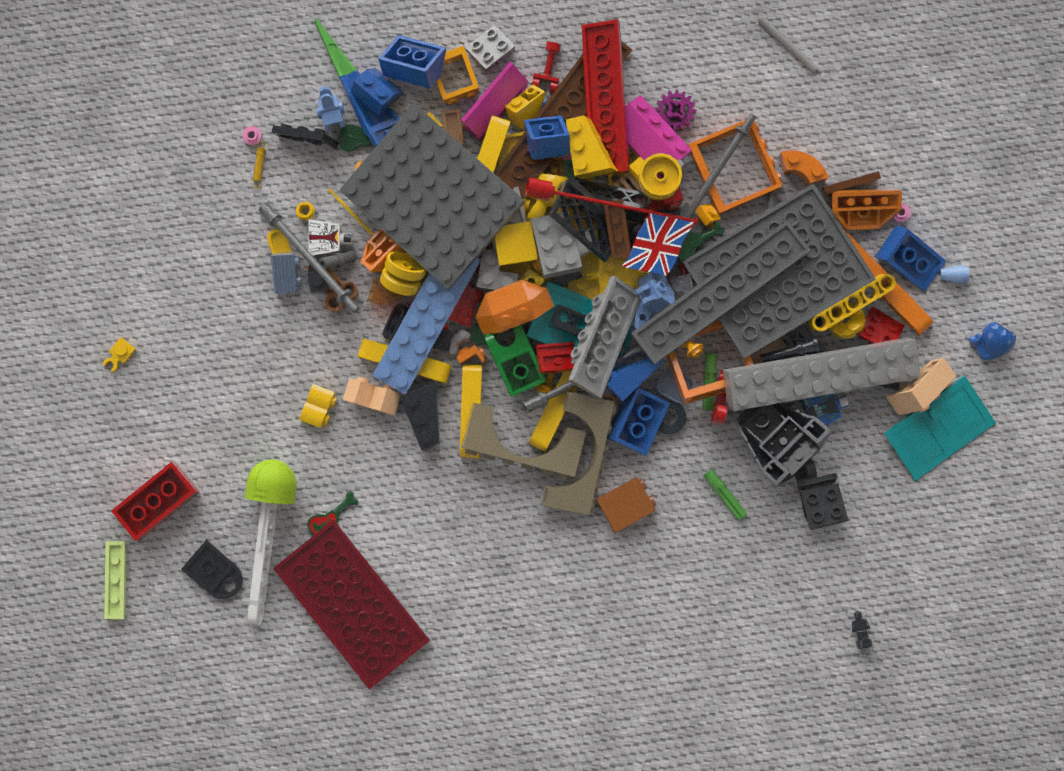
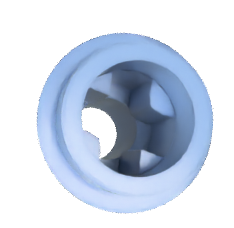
M961 265L941 269V280L960 284L968 282L969 267Z

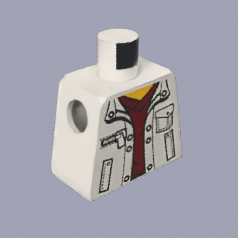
M309 220V252L312 256L324 257L337 252L341 253V245H352V233H341V226L339 224Z

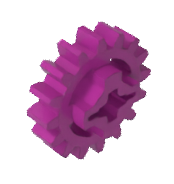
M676 89L675 94H672L669 90L667 97L662 94L661 99L663 101H657V105L660 107H656L655 111L659 113L670 127H673L674 131H676L677 127L683 131L684 125L690 126L689 120L694 121L695 117L691 114H696L697 110L692 109L696 104L695 102L690 103L692 96L690 95L686 98V92L683 91L682 94H679L678 89ZM664 105H665L666 108L668 109V112L666 113V115H664V113H663V107H664ZM686 106L688 108V116L684 112ZM673 108H679V114L678 112L673 113Z

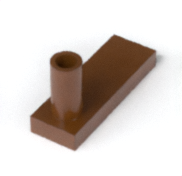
M879 171L821 187L823 195L828 194L832 207L833 192L881 179Z
M624 199L608 201L624 205ZM604 205L612 260L628 258L631 252V243L625 209Z

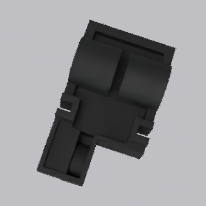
M811 459L795 475L798 491L804 490L800 492L799 496L802 500L804 516L810 530L847 522L849 519L838 483L833 484L837 480V474L833 473L817 477L814 460Z

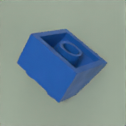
M377 68L366 69L354 80L351 93L378 117L404 94L392 81L383 76Z
M562 116L524 120L528 150L532 159L541 160L548 157L570 155V135Z

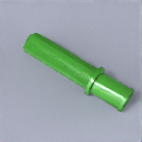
M705 354L704 385L714 383L716 380V374H718L716 371L717 354ZM714 396L703 399L702 410L713 411Z
M712 468L705 473L703 477L712 486V491H716L738 520L746 516L747 512L726 487V482H722L714 469Z

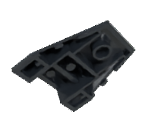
M784 403L748 408L734 421L762 474L776 487L792 479L820 451L832 432L817 417L807 415L796 408L793 409L784 405Z

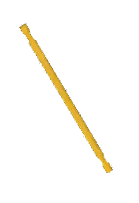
M330 188L328 191L373 236L374 233Z

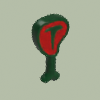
M351 491L347 492L345 500L327 514H316L310 517L307 522L310 533L314 536L332 520H335L338 524L339 515L350 505L359 504L358 500L354 498V493Z

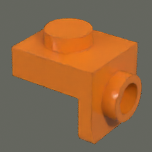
M474 345L469 349L468 347L461 349L456 357L460 365L477 355L482 364H485L486 360L484 358L487 355L482 347L477 348Z

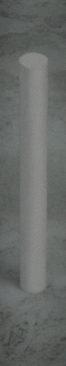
M762 17L759 23L812 73L818 69L810 59L766 18Z

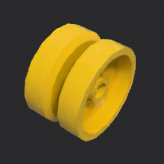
M663 153L653 154L646 158L641 165L638 176L639 188L642 193L648 198L657 201L666 200L673 196L678 190L682 179L681 166L672 156Z
M392 251L388 253L384 264L385 268L380 277L381 284L386 289L400 295L412 296L418 294L423 284L422 279H424L427 270L407 252Z

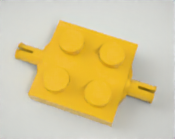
M610 256L606 262L598 258L597 273H585V276L591 277L586 278V281H597L600 286V294H603L610 276H616L636 290L638 289V280L644 277L645 273L649 272L621 267L627 258L612 260V256Z

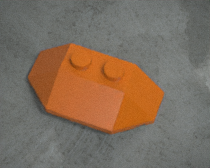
M840 190L832 193V213L845 230L880 229L902 209V190Z
M380 228L367 241L360 262L372 273L381 272L385 268L384 264L388 253L392 251H406Z
M519 280L486 293L476 314V319L483 334L501 333L538 318L553 308L554 303L546 287Z

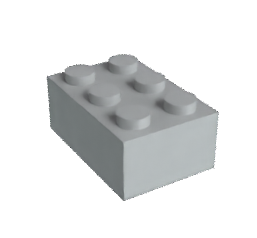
M563 212L557 213L562 218H564ZM549 215L532 218V230L543 279L581 271L582 264L575 237Z

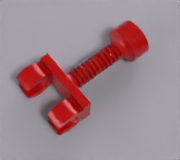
M550 41L546 42L545 50L548 51V58L544 74L534 73L531 86L539 87L540 80L551 82L549 93L553 94L558 88L559 78L551 77L550 75L555 55L560 53L561 44Z

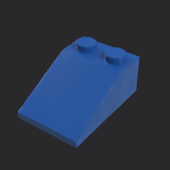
M895 226L875 255V258L923 292L926 291L946 262L943 257L908 228Z
M649 357L613 368L606 385L607 390L615 398L624 401L664 362V359L654 365Z

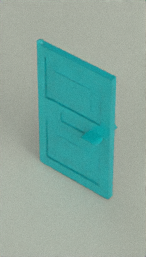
M547 281L545 287L548 289L554 307L532 320L526 336L544 344L574 342L573 346L575 348L580 341L578 337L549 326L557 304L588 315L594 307L592 305L593 299ZM560 310L557 319L563 322L570 320L567 312ZM579 318L574 320L576 327L585 328V319ZM630 327L624 342V346H626L624 353H626L632 338Z
M964 375L940 393L941 396L932 401L926 411L910 413L883 433L915 482L996 424V421Z

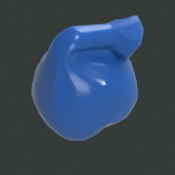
M992 322L985 326L982 335L979 333L975 336L972 335L968 341L975 346L982 360H992L1012 350L1016 342V335L999 323Z

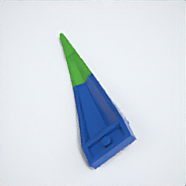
M316 18L314 23L364 134L369 137L375 148L400 117L390 107L378 117L351 93L354 80L361 74Z

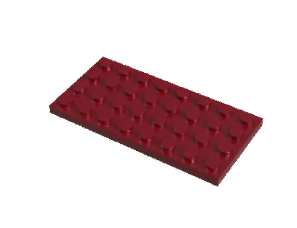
M335 520L328 523L273 568L369 690L430 641L429 637Z

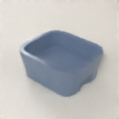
M670 367L666 368L657 382V391L677 403H682ZM682 373L688 390L693 389V379Z

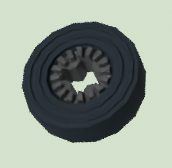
M666 400L670 403L667 412L674 415V418L671 420V423H668V420L663 418L658 431L663 434H674L684 427L686 412L680 403Z

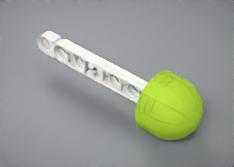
M274 459L264 460L251 469L247 478L244 496L246 499L261 502L250 605L247 616L248 623L260 625L264 616L277 504H294L297 490L296 477L291 468L286 463Z

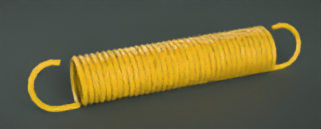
M265 147L257 148L252 180L253 182L259 181L260 186Z

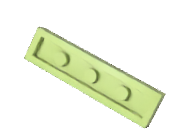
M105 541L104 619H125L127 541Z

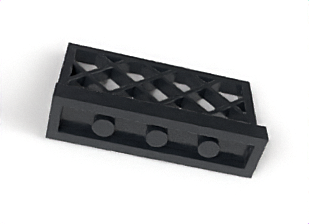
M573 177L561 182L558 186L559 192L597 199ZM558 195L549 216L603 262L608 261L611 247L610 240L607 239L605 231L608 232L604 205L569 197L567 198L570 199L571 203L566 204L564 196ZM567 207H572L574 217H570ZM578 207L584 212L583 216H580ZM558 208H562L564 218L557 214ZM581 219H586L587 229H584ZM592 219L597 223L598 227L594 228ZM571 220H576L578 230L573 227ZM598 230L600 232L602 239L599 241L597 240L595 231ZM585 232H590L591 242L586 238ZM603 243L605 253L600 250L599 244Z

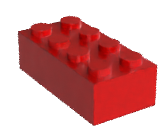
M171 461L112 509L111 512L134 541H141L200 491L179 465Z

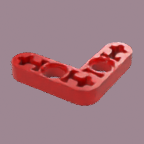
M723 370L719 372L718 381L724 380ZM726 393L716 395L711 425L721 426L725 423L727 406H725Z

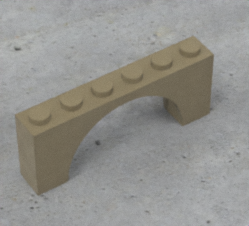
M566 391L562 410L576 415L585 423L592 436L593 454L587 469L574 481L559 486L546 485L542 505L590 515V511L594 510L595 500H593V497L599 488V481L597 479L599 473L601 474L603 470V462L601 461L603 454L605 455L607 452L608 444L606 439L607 436H610L612 425L610 424L611 417H614L616 412L614 401Z
M472 403L461 446L462 449H466V454L476 456L477 453L484 454V458L494 461L497 457L503 459L502 463L514 465V462L520 463L521 468L532 470L533 467L539 468L540 473L548 475L551 472L558 473L559 478L569 480V476L575 477L586 432L565 427L559 441L549 451L536 457H521L508 451L498 440L492 420L494 408Z

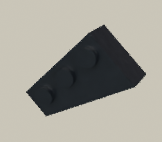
M434 382L400 396L422 451L440 444L437 384Z

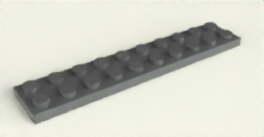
M787 220L633 331L631 335L652 363L656 365L802 259L811 250Z

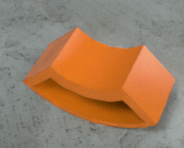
M789 150L782 151L779 155L783 173L799 176L805 181L807 187L812 184L816 185L826 182L829 178L823 165L816 158L805 152Z

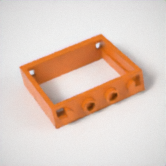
M745 120L688 144L692 150L690 156L703 185L710 173L699 149L737 133L735 127H742ZM755 121L748 132L772 186L724 206L713 183L707 194L719 216L764 197L768 193L778 191L782 187L781 175L776 173L774 169V159L771 155L768 156L766 151L768 149L764 138H760L758 133L760 129Z
M716 320L696 336L720 330L723 327L719 320ZM675 352L666 357L683 405L726 393L724 380L688 390ZM751 356L743 360L745 366L753 365Z

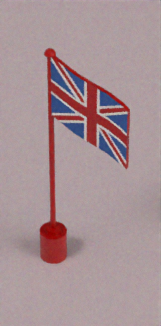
M529 177L526 184L525 197L549 201L554 195L649 214L638 231L628 258L621 266L624 268L666 276L675 264L682 243L691 227L698 223L697 218L691 219L555 191V186H552L553 183L550 181Z

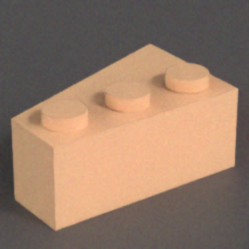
M945 358L930 361L920 369L921 378L913 379L908 384L904 382L900 385V391L886 396L898 415L926 411L930 407L929 404L941 396L940 393L952 384L951 381L956 375Z

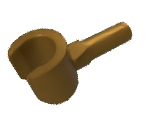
M552 160L549 163V167L543 173L550 172L552 175H557L560 167L559 161Z

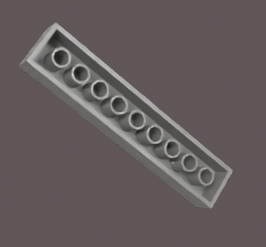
M902 338L723 370L728 408L733 411L921 378L917 341L912 338Z

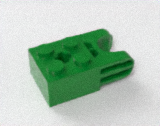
M522 325L512 328L514 340L508 346L499 345L492 334L484 335L488 348L511 397L546 382L544 375L539 372L538 361ZM518 366L525 368L522 376L515 374Z

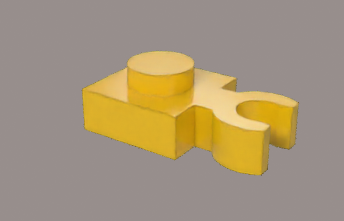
M120 337L109 350L112 357L105 359L103 365L107 366L109 362H113L114 366L110 371L115 372L119 367L118 363L121 361L125 364L136 351V348Z

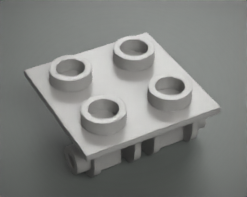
M494 24L465 48L481 64L482 69L486 72L487 70L491 71L496 62L499 64L500 59L504 60V57H507L510 53L512 54L516 46Z

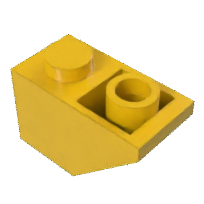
M532 85L505 105L511 123L521 130L525 129L524 120L535 119L540 112L546 95L545 91Z

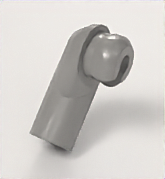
M465 330L458 331L451 338L448 353L458 355L460 343L462 341H469L471 334L465 332Z

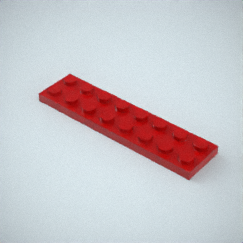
M615 19L583 24L581 29L587 117L592 120L605 149L610 155V159L618 170L608 174L629 172L620 21Z

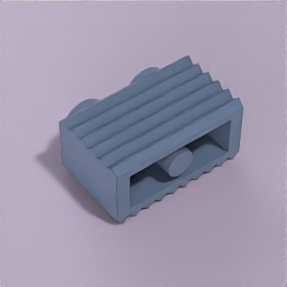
M295 252L272 254L271 265L274 293L298 292L299 287H302L301 275H298L297 268H300L299 256L296 257Z

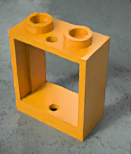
M464 45L447 51L443 65L463 59L472 85L446 94L439 78L436 83L444 104L453 105L458 103L461 98L466 97V99L477 96V93L480 92Z

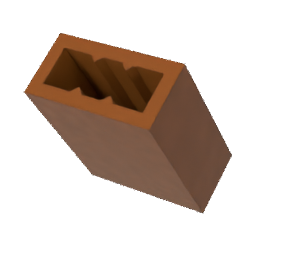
M635 477L596 499L614 533L656 511L654 507L657 504L652 495L648 497L645 489H647V486L642 478L639 480L638 477Z

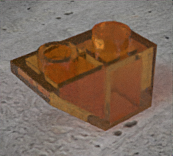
M379 276V279H373L368 301L389 307L405 298L406 295H400L386 289L381 284Z

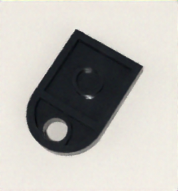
M205 540L181 568L184 573L205 591L218 599L234 596L238 593L243 583L240 568L208 540ZM228 580L235 582L236 587L233 591H228L225 588Z

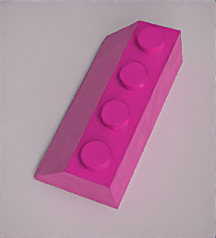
M508 63L461 119L463 129L479 142L485 138L492 115L504 119L505 105L528 88V80L514 64Z
M641 95L625 106L628 147L638 158L641 157L645 161L646 158L653 154L663 153L672 156L676 160L683 161L692 151Z

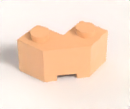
M359 376L357 380L349 378L343 397L344 401L382 413L395 415L401 393L394 391L395 388L385 384L383 387L369 384L368 379Z

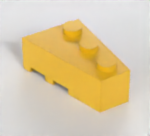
M584 115L566 119L567 130L570 135L574 175L580 179H586L617 172L618 170L610 159V155L605 149L592 120Z

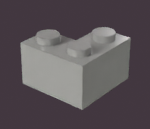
M484 249L477 290L491 292L517 282L518 274L500 271L501 266L498 265L496 251Z

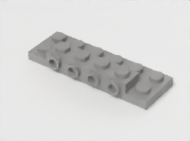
M610 276L604 293L594 297L592 312L585 318L587 323L585 329L578 335L579 344L571 352V357L573 358L571 363L574 364L569 381L596 398H601L640 302V295L635 294V289L616 276Z

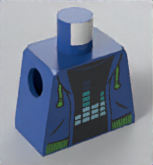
M834 393L800 399L805 414L817 417L825 425L841 418L840 409L849 407L846 396L835 399Z

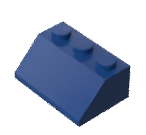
M398 35L378 58L383 76L431 89L441 76L446 47Z
M637 387L622 402L612 424L610 436H607V439L647 456L670 403Z

